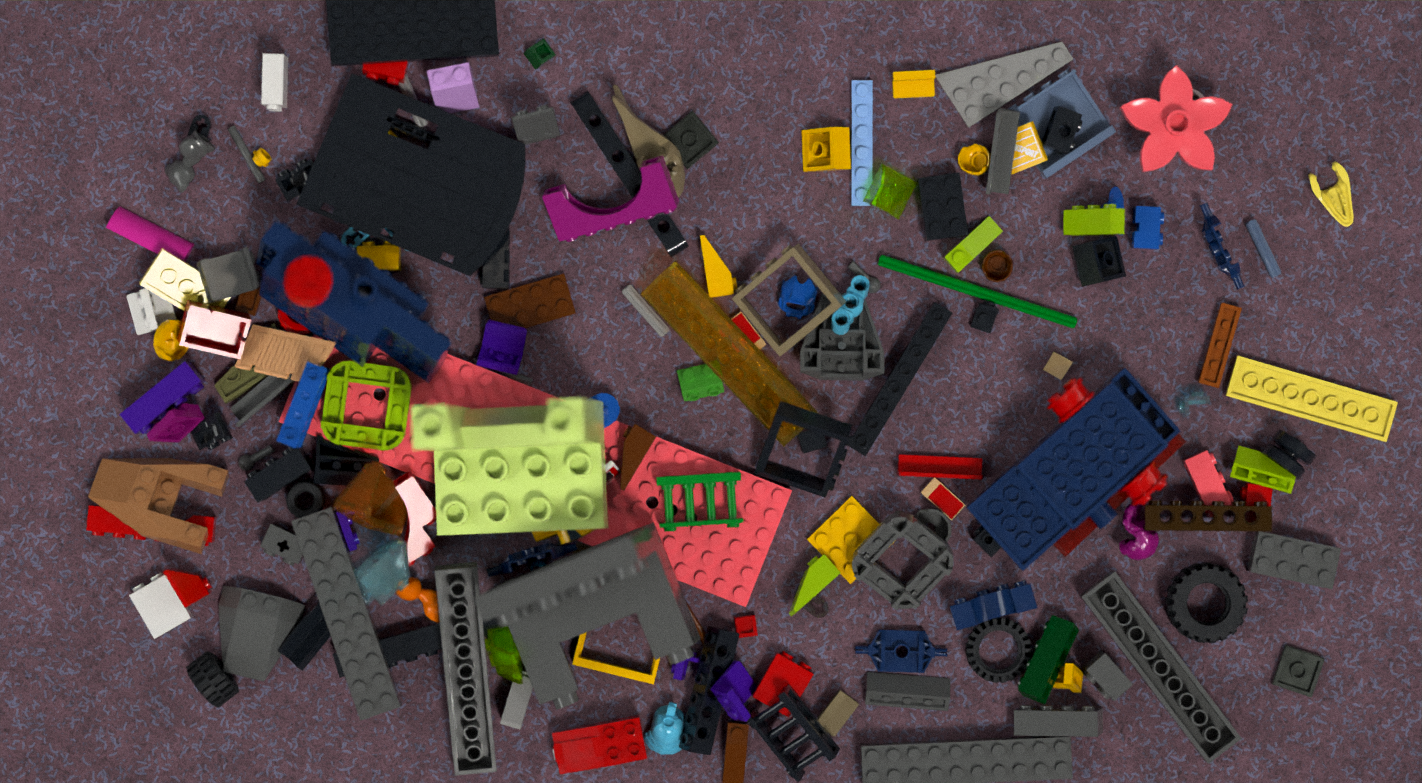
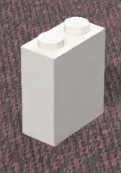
M263 54L261 104L267 107L269 111L282 112V108H287L288 57L284 54Z
M162 573L150 578L152 581L150 584L145 586L142 583L132 589L134 593L129 595L154 639L193 617L189 608L183 606L168 579Z

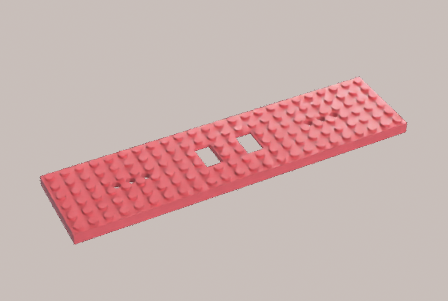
M313 333V336H312L313 338L321 339L320 337H318L317 335H315V334ZM333 348L322 366L332 369L342 361L353 360L336 348ZM376 348L366 363L400 368L408 374L411 381L412 390L405 437L399 446L390 450L342 446L379 458V462L403 472L411 470L414 476L435 484L434 451L413 450L411 406L416 404H422L423 406L452 405L468 407L470 409L548 405V400L561 398L448 353L441 368L430 383H427L389 355ZM295 381L292 386V389L290 391V394L280 416L279 422L282 424L284 423L285 417L287 415L292 399L298 387L299 382ZM349 382L343 424L385 429L390 388ZM325 386L308 434L315 437L319 435L324 440L330 441L321 429L326 393ZM378 388H382L386 393L385 398L380 401L374 397V392ZM615 421L604 428L605 449L607 450L605 453L607 456L605 463L607 464L613 460L622 474L623 446L626 439L623 437V434L629 425ZM656 436L624 491L620 489L621 474L606 486L608 528L596 529L586 536L577 539V541L595 546L654 522L678 581L746 607L792 490ZM741 472V481H737V485H735L737 518L744 519V523H739L740 527L727 528V524L676 527L677 531H664V528L659 527V523H666L664 489H661V486H657L656 477ZM716 482V486H714L716 519H729L727 486H724V482ZM695 483L693 488L694 513L697 515V521L708 520L706 487H703V483ZM682 484L674 485V489H672L673 504L678 508V513L674 516V522L686 521L685 488H682ZM651 496L656 497L659 502L658 506L653 509L646 505V500Z

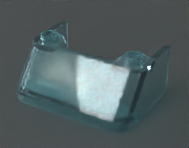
M402 537L383 543L356 569L367 605L374 599L383 605L398 589L402 591L410 583L408 581L410 572L407 543Z

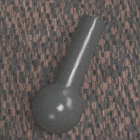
M854 261L849 263L847 267L856 276L862 275L869 280L868 293L873 294L879 291L881 283L876 277H869Z
M270 444L253 455H242L239 458L238 465L242 470L250 471L254 468L255 462L275 452V449Z

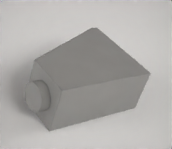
M525 670L515 673L500 722L502 725L521 729L533 690Z

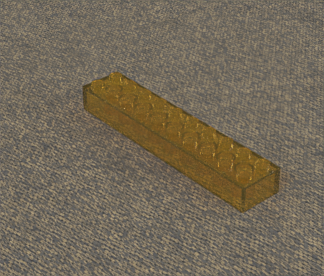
M677 261L665 269L641 293L643 298L768 430H770L780 401L818 413ZM782 421L776 439L785 446L804 428Z

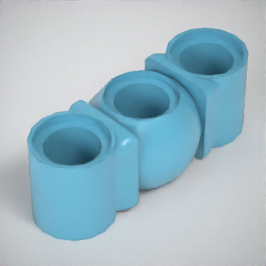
M855 276L851 281V285L847 288V292L841 295L846 300V303L851 302L855 304V307L849 308L844 304L833 314L831 329L835 334L843 335L847 333L850 324L854 321V317H857L862 312L863 302L868 295L870 285L869 280L865 276ZM860 285L865 289L859 291L855 289V286ZM844 320L846 324L839 325L836 321Z

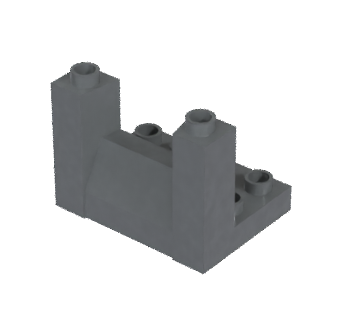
M654 522L504 581L474 597L483 622L496 617L499 627L508 625L539 704L541 705L552 700L556 710L579 701L576 693L579 685L561 643L565 640L634 613L639 618L655 660L667 656L670 664L673 665L694 656L691 646L701 639Z

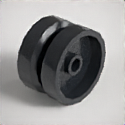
M1279 429L1273 436V440L1281 449L1267 444L1261 453L1296 476V479L1299 480L1305 473V470L1297 460L1305 465H1311L1316 455L1297 438Z

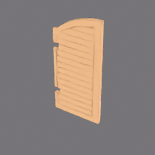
M253 324L245 341L241 360H237L235 368L250 371L251 367L255 366L254 372L288 379L289 375L292 374L291 380L299 382L306 363L310 362L321 367L332 352L335 343Z

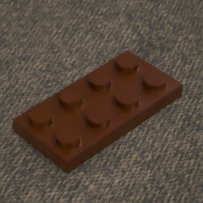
M564 273L484 297L491 320L525 329L576 314Z

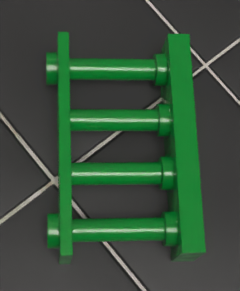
M741 472L656 477L657 486H661V489H664L666 523H659V527L664 528V531H677L676 527L714 524H727V528L740 527L739 523H744L743 518H737L735 485H737V481H741ZM716 482H724V486H727L729 519H716L714 496ZM695 483H703V487H706L708 520L695 521L693 497ZM682 484V488H685L687 521L674 522L672 489H674V485Z

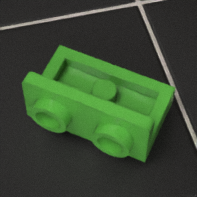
M718 361L677 370L684 401H696L699 398L717 396L725 392Z

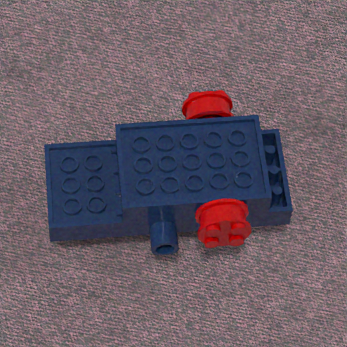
M274 221L260 241L256 264L265 269L259 296L278 308V319L281 326L287 332L304 336L314 333L323 340L334 342V348L361 367L365 365L376 348H378L427 383H430L443 365L452 342L449 341L450 339L442 332L437 333L427 321L422 320L429 305L426 302L427 299L419 293L414 294L404 282H397L391 278L392 275L385 269H378L374 266L375 263L371 259L358 255L356 249L352 246L342 244L335 234H328L324 231L312 246L306 237L293 233L286 223Z
M1121 368L1095 392L1089 391L1083 385L1082 377L1077 380L1071 378L1063 385L1065 389L1061 393L1055 392L1047 399L1049 404L1046 408L1048 410L1052 409L1059 417V424L965 507L1020 570L1024 571L1070 529L1074 530L1087 517L1099 529L1106 526L1118 514L1107 502L1118 490L1121 493L1125 492L1130 497L1132 506L1137 504L1144 505L1151 499L1150 494L1153 491H1160L1167 484L1165 480L1168 475L1166 473L1162 474L1155 466L1156 461L1153 459L1169 446L1167 443L1180 433L1181 430L1126 368Z

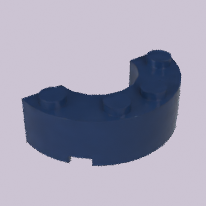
M1026 580L1015 582L1013 586L1005 583L996 586L997 590L991 592L988 589L977 591V596L968 599L966 597L955 599V604L951 605L950 609L956 629L961 630L997 617L1013 613L1018 614L1038 608L1031 583H1027Z

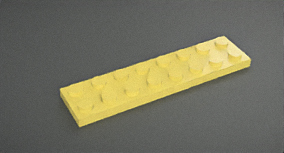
M1236 356L1225 396L1383 442H1387L1398 402L1241 356Z

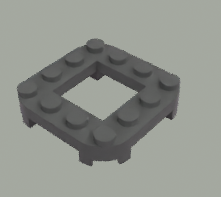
M901 510L887 516L856 548L852 556V569L855 578L858 581H864L887 599L891 603V607L896 610L899 608L916 609L919 607L921 600L945 575H950L953 567V551L950 545L914 516ZM902 536L930 558L905 585L875 562L898 537L901 538Z

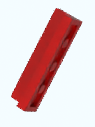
M898 454V476L983 480V475H981L982 458Z

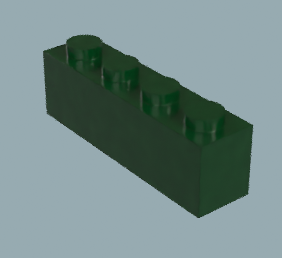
M1054 615L1051 616L1050 621L1048 620L1045 623L1044 634L1035 645L1036 651L1027 662L1026 673L1018 682V691L1022 696L1045 705L1079 632L1075 623Z

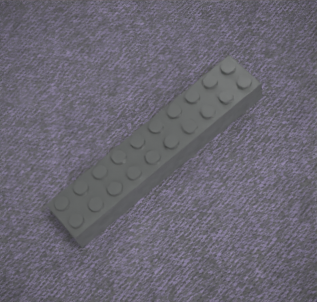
M334 507L291 521L360 721L401 707L402 702Z
M477 562L435 565L454 773L457 776L497 772L483 620L474 601V597L480 595Z
M1110 571L1079 595L1206 763L1209 764L1242 739L1115 571Z
M1024 736L860 744L862 783H989L1073 779L1070 736Z

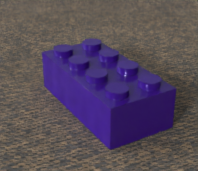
M184 361L119 415L135 434H147L153 428L154 423L161 421L168 411L186 403L188 395H195L204 388L202 384L206 380L191 362Z

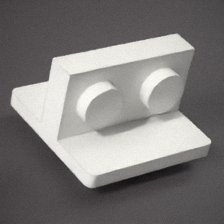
M145 288L139 290V292L127 295L137 335L156 331L159 325L168 319L177 320L173 304Z

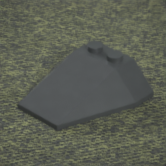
M824 293L820 296L813 318L831 304ZM865 299L862 312L857 317H854V321L850 324L847 333L838 335L832 331L831 321L833 314H831L806 335L800 351L801 373L819 380L863 381L884 374V351ZM851 302L845 304L849 308L855 307V304ZM844 320L836 321L839 325L846 324Z
M223 586L218 606L223 672L264 682L282 655L278 652L279 647L301 622L305 605L248 589Z

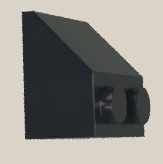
M1117 236L1072 246L1082 287L1126 277Z

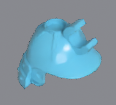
M669 701L668 705L658 708L654 714L651 729L644 734L647 746L661 755L675 754L681 750L679 745L685 718L683 712L677 708V703Z

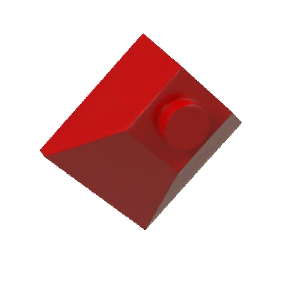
M170 568L163 572L185 608L212 593L210 590L212 585L207 577L203 578L200 574L176 568Z

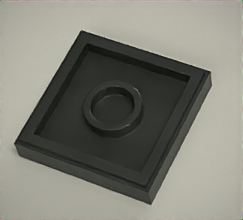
M693 111L664 134L680 151L683 165L687 170L719 144L717 139Z
M1284 645L1271 684L1312 698L1325 658Z

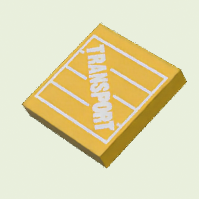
M1033 121L1018 127L1012 174L1048 160Z

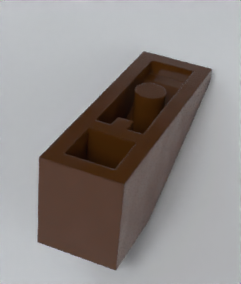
M636 424L633 427L628 426L623 434V437L626 438L623 446L620 488L623 491L656 438L655 435Z
M727 722L722 783H744L748 722Z

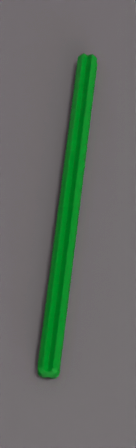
M881 255L878 260V265L1051 322L1070 328H1075L1077 324L1076 317L888 256Z

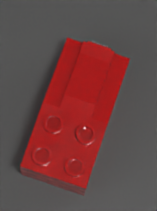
M640 715L552 732L554 742L552 751L560 774L647 759Z

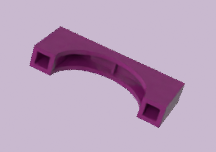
M663 155L642 162L640 167L642 173L641 189L631 200L616 207L595 208L585 205L572 196L565 184L545 189L542 198L559 242L564 240L570 242L581 235L591 236L602 229L609 231L616 228L619 224L630 225L640 218L650 219L661 212L668 214L675 211L679 198Z

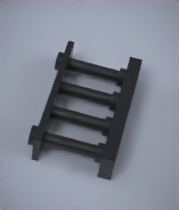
M788 684L780 691L778 695L779 701L761 713L752 708L749 712L751 717L748 719V723L751 728L759 733L786 767L789 776L799 782L805 773L803 770L805 767L822 756L831 761L837 756L840 748ZM783 707L787 708L792 717L772 730L765 720ZM795 724H800L805 733L784 746L777 736ZM808 740H813L818 749L797 762L790 752Z

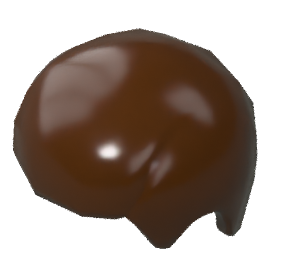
M994 250L984 257L982 270L988 280L1001 282L1005 281L1012 274L1014 264L1007 252Z

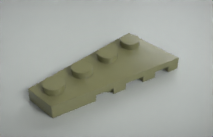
M273 323V324L269 327V328H272V329H277V330H279V329L277 328V326L275 325V323ZM232 366L214 386L223 401L228 404L262 382L269 375L254 372L255 366H252L250 371Z

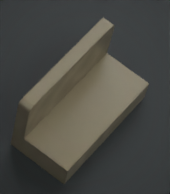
M839 689L817 720L834 737L859 704Z

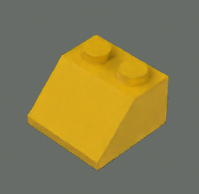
M849 127L802 130L803 172L851 169Z
M386 241L383 242V245L375 246V242H362V246H357V254L363 258L371 259L375 263L374 266L378 269L401 271L400 247Z

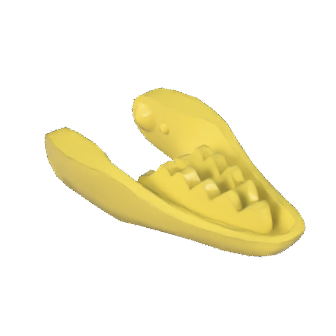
M1335 161L1332 163V169L1335 171L1338 181L1334 186L1326 190H1320L1316 175L1310 173L1308 177L1315 196L1341 225L1348 227L1353 223L1354 218L1350 181L1346 170Z

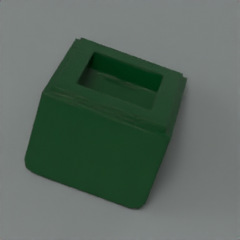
M544 38L524 52V55L535 70L556 56Z

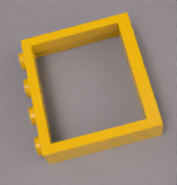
M587 632L579 635L572 665L654 684L660 658L656 660L653 658L650 673L581 657Z

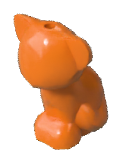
M416 577L402 578L396 583L394 593L398 597L406 601H414L418 598L423 604L425 615L434 622H440L437 591L422 589L421 582Z

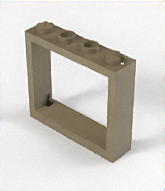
M799 243L794 247L791 245L786 247L781 252L783 256L780 259L773 258L765 265L768 269L763 273L760 270L750 278L752 282L749 285L742 284L735 290L737 295L732 298L779 357L846 303V300ZM793 256L829 299L831 304L782 343L744 296Z

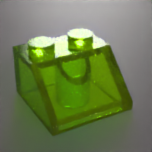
M505 626L488 630V639H485V646L487 652L491 651V666L496 667L498 675L517 684H523L522 659L509 627Z

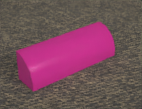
M121 206L116 209L106 226L109 230L156 254L163 248L185 262L195 245Z

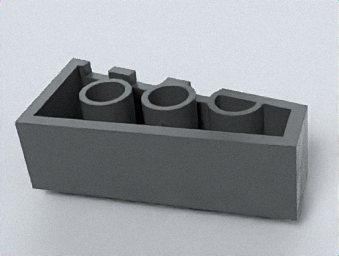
M1020 705V709L1014 710V735L1098 737L1103 733V708H1095V706L1074 708V706L1070 705L1053 708L1052 705H1041L1038 709H1032V705Z

